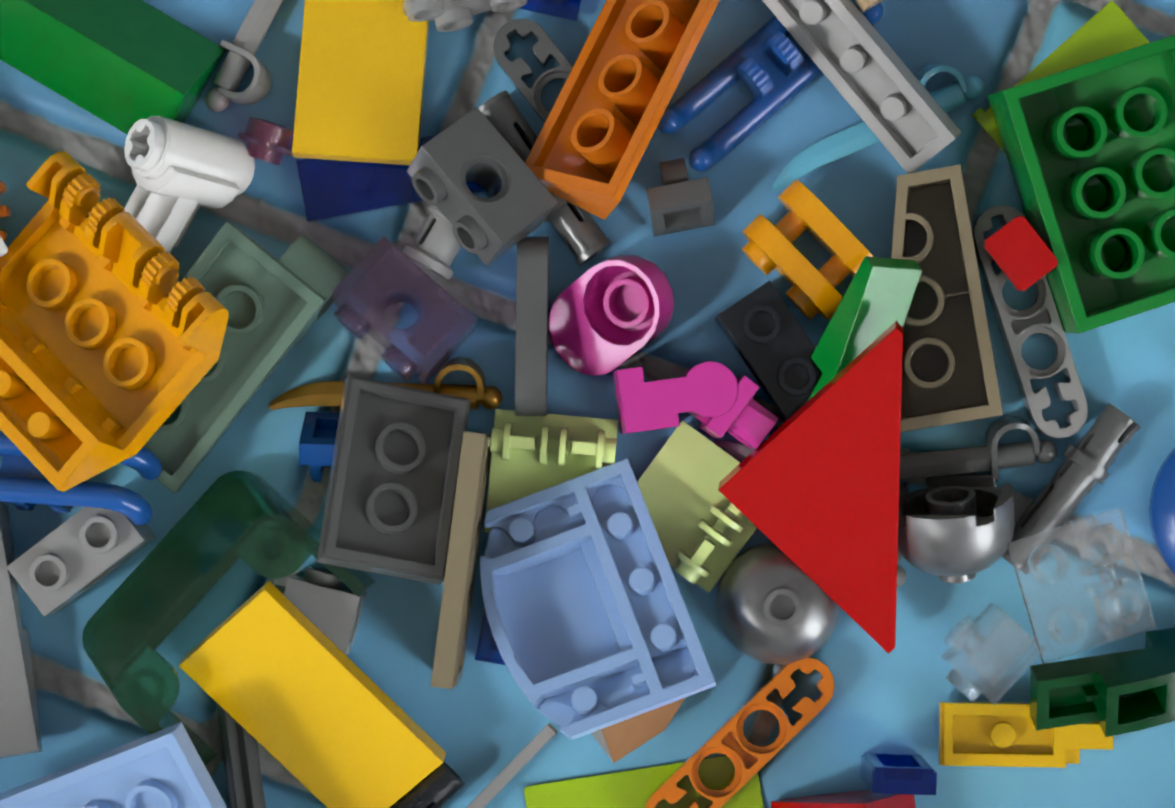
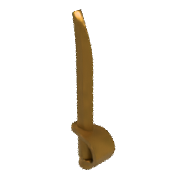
M464 357L452 358L444 363L435 378L434 384L391 383L470 399L469 409L478 410L479 403L485 409H496L500 406L503 399L502 393L497 387H485L484 373L479 365L471 359ZM461 370L471 374L476 380L477 385L443 384V379L449 372ZM322 381L296 387L272 400L268 407L271 410L306 406H341L345 381Z

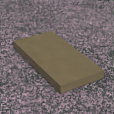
M463 431L430 687L453 689L459 683L463 673L491 456V437L489 433Z

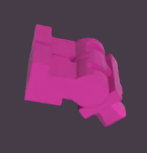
M708 361L688 368L679 378L644 382L642 367L621 369L613 372L621 434L680 426L678 413L686 412L700 420L702 423L699 428L712 438H722L727 432L748 449H757L779 419L752 399L760 388L745 375L735 378L729 368L718 362Z

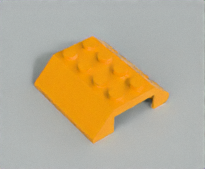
M60 151L51 155L25 184L30 190L49 200L7 247V254L0 257V430L57 490L65 492L133 457L141 450L219 360L229 312L210 292H204L205 288L194 277L191 278L189 276L187 279L183 278L181 282H177L180 263L169 252L166 253L165 248L129 212H124L125 209L115 198L111 199L109 197L99 202V191H101L99 187L101 185L90 174L87 175L86 170L67 151Z

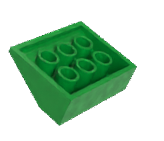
M1175 35L987 95L1025 218L1057 258L1058 264L1046 274V278L1064 332L1079 334L1175 302Z

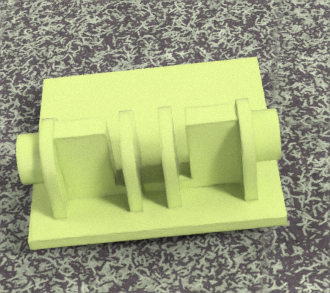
M495 409L490 445L491 463L486 515L487 511L614 464L619 420L547 414V416H515V411ZM485 527L484 532L490 533L491 528Z
M682 420L680 426L675 429L637 483L669 564L692 584L696 583L710 593L757 527L718 490L719 482L738 466L740 462Z

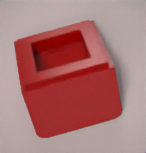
M1016 216L984 240L985 249L1018 291L1022 290L1024 292L1058 264L1057 258L1023 216Z

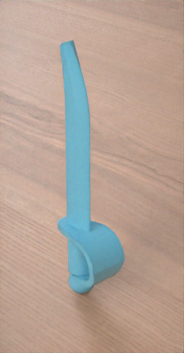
M943 63L927 64L915 76L925 88L926 82L936 73L943 71L952 75L955 80L954 83L929 93L945 113L965 105V98L969 100L980 98L985 91V84L978 76H968L964 79L958 70ZM864 121L827 136L796 155L778 175L772 185V189L778 192L795 179L797 180L824 165L876 144L880 140Z

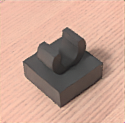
M684 158L660 162L663 186L646 189L654 236L714 225L713 199L708 177L689 180Z

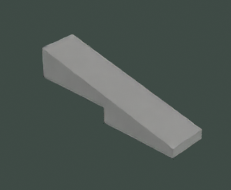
M0 502V759L43 752L29 633L27 629L22 627L17 581L6 568L14 561L8 506Z

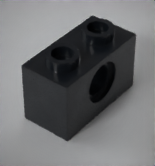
M769 280L717 315L714 319L782 420L785 421L807 403L823 373L811 358L815 350L814 345Z

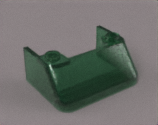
M238 470L220 476L94 613L84 627L82 643L86 655L121 708L149 734L182 722L170 711L176 703L180 692L178 674L174 667L155 649L240 557L256 573L267 578L289 576L297 571L311 555L317 559L321 531L256 473ZM322 563L358 597L367 592L375 583L362 570ZM182 722L205 767L208 766L218 754Z

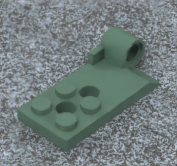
M227 221L184 276L185 279L190 276L198 280L205 288L204 292H210L228 310L229 318L218 365L214 372L205 375L181 402L179 417L174 422H164L144 445V447L150 449L160 459L162 472L156 479L171 492L176 493L182 489L288 351L298 345L316 320L329 309L351 280L353 273L305 234L300 236L281 258L277 260L233 223Z

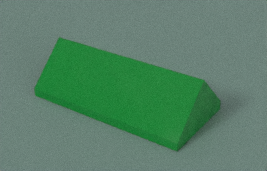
M0 0V60L127 135L134 123L140 119H147L150 116H161L185 123L227 51L142 0Z

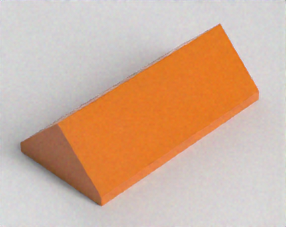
M720 0L606 1L525 161V164L550 193L603 220L609 216L620 203Z

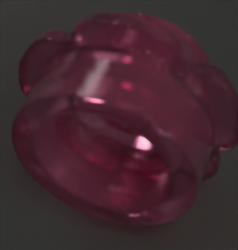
M250 116L245 133L238 132V138L248 143V155L280 165L283 155L293 156V129Z

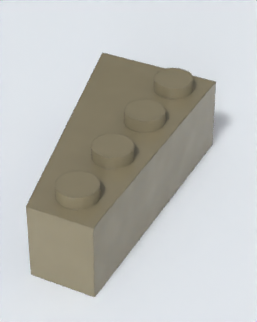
M961 165L898 175L891 258L915 260L922 269L903 325L901 432L1003 415Z

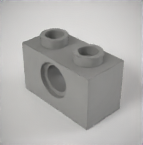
M83 507L6 568L41 614L46 617L63 610L153 541L156 536L147 524L141 526L133 524L127 516L119 512L103 508Z

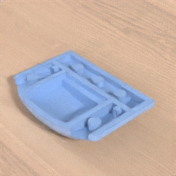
M628 458L487 511L484 525L486 528H491L484 557L480 556V577L483 601L491 632L503 661L525 697L544 716L560 727L561 733L574 740L716 686L715 679Z

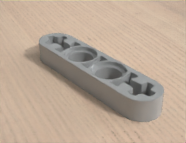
M1007 205L993 206L979 214L973 222L972 235L978 265L1027 415L1034 429L1042 435L1051 438L1070 437L1079 432L1085 424L1088 406L1046 275L1034 283L1036 298L1031 307L1018 311L1005 303L1002 289L1008 277L1003 271L995 275L991 263L995 262V260L984 247V233L992 228V217H999L1002 225H1005L1016 216H1023L1024 218L1025 216L1014 207ZM1037 333L1050 338L1056 352L1053 362L1041 370L1028 366L1022 358L1021 351L1024 341L1032 334ZM1063 370L1066 382L1053 383L1059 400H1071L1074 411L1065 415L1066 426L1059 428L1056 420H1044L1042 416V410L1050 406L1047 388L1041 387L1033 392L1030 380L1050 378Z

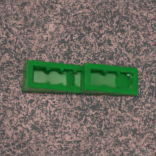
M864 257L811 356L823 374L808 401L895 321L903 327L922 273L921 267L915 260Z

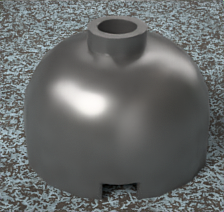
M966 473L927 477L926 485L930 488L918 489L911 493L909 492V482L900 485L898 550L912 566L925 573L939 576V579L943 582L963 583L974 579L976 573L989 568L1007 551L1013 538L1015 519L1012 485L1006 482L1002 490L996 488L995 476L986 473Z
M772 541L748 547L732 561L718 584L717 611L724 633L740 652L760 663L787 665L809 658L828 642L839 620L840 606Z

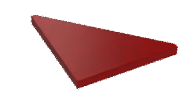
M897 321L719 482L718 490L888 654L896 646L903 327Z

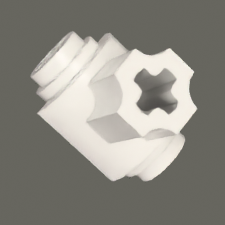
M150 116L147 119H140L131 127L125 141V159L128 165L131 166L132 175L137 186L127 202L124 212H129L165 248L166 253H171L173 247L177 248L200 206L210 209L222 208L232 202L236 195H240L248 188L255 169L252 152L246 148L242 141L230 136L161 116Z

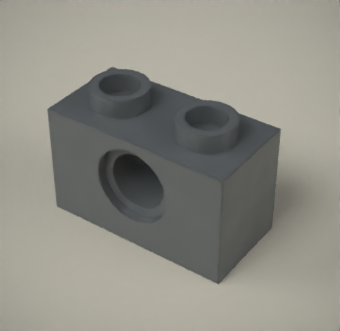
M478 107L472 109L421 146L407 169L418 195L426 203L436 206L452 224L454 235L461 246L468 252L477 254L486 266L541 226L558 203ZM466 182H473L483 187L489 198H481L474 195L467 187Z

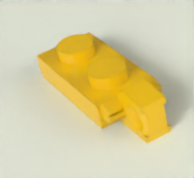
M939 701V765L1066 768V764H1080V749L1113 750V736L1105 737L1098 721L1036 730L1030 717V703Z

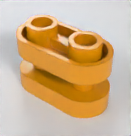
M795 179L777 197L788 213L775 225L759 214L742 231L749 242L741 250L765 275L768 276L776 269L792 286L785 295L809 320H812L818 313L826 320H829L833 317L843 298L835 288L849 274L854 278L865 256H874L807 187ZM805 230L832 256L818 270L792 244Z

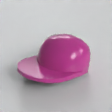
M638 255L615 256L587 270L557 297L550 312L549 331L551 340L563 361L580 373L594 376L604 375L616 370L648 343L659 337L669 325L675 306L673 289L666 274L655 263Z

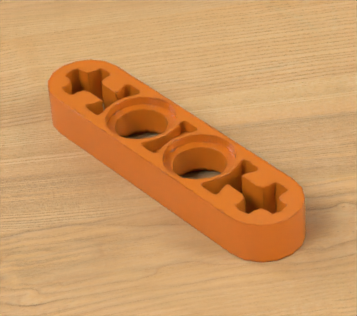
M806 658L784 665L651 794L646 801L645 808H658L657 804L663 799L670 804L678 802L687 793L686 789L677 785V782L685 775H688L693 787L699 794L712 801L706 808H721L826 707L833 697L835 688L833 675L829 668L814 658ZM799 669L801 672L809 674L815 669L821 675V678L816 683L821 694L814 701L805 695L800 697L790 708L799 712L801 716L793 724H790L784 711L773 702L766 700V697L774 689H777L780 697L784 699L796 686L791 679L794 671ZM757 710L771 712L779 723L778 736L773 742L765 746L753 745L744 736V721L749 714ZM714 753L724 754L729 757L735 769L734 777L730 784L720 789H713L704 785L698 773L702 760ZM694 800L686 808H699L697 801Z

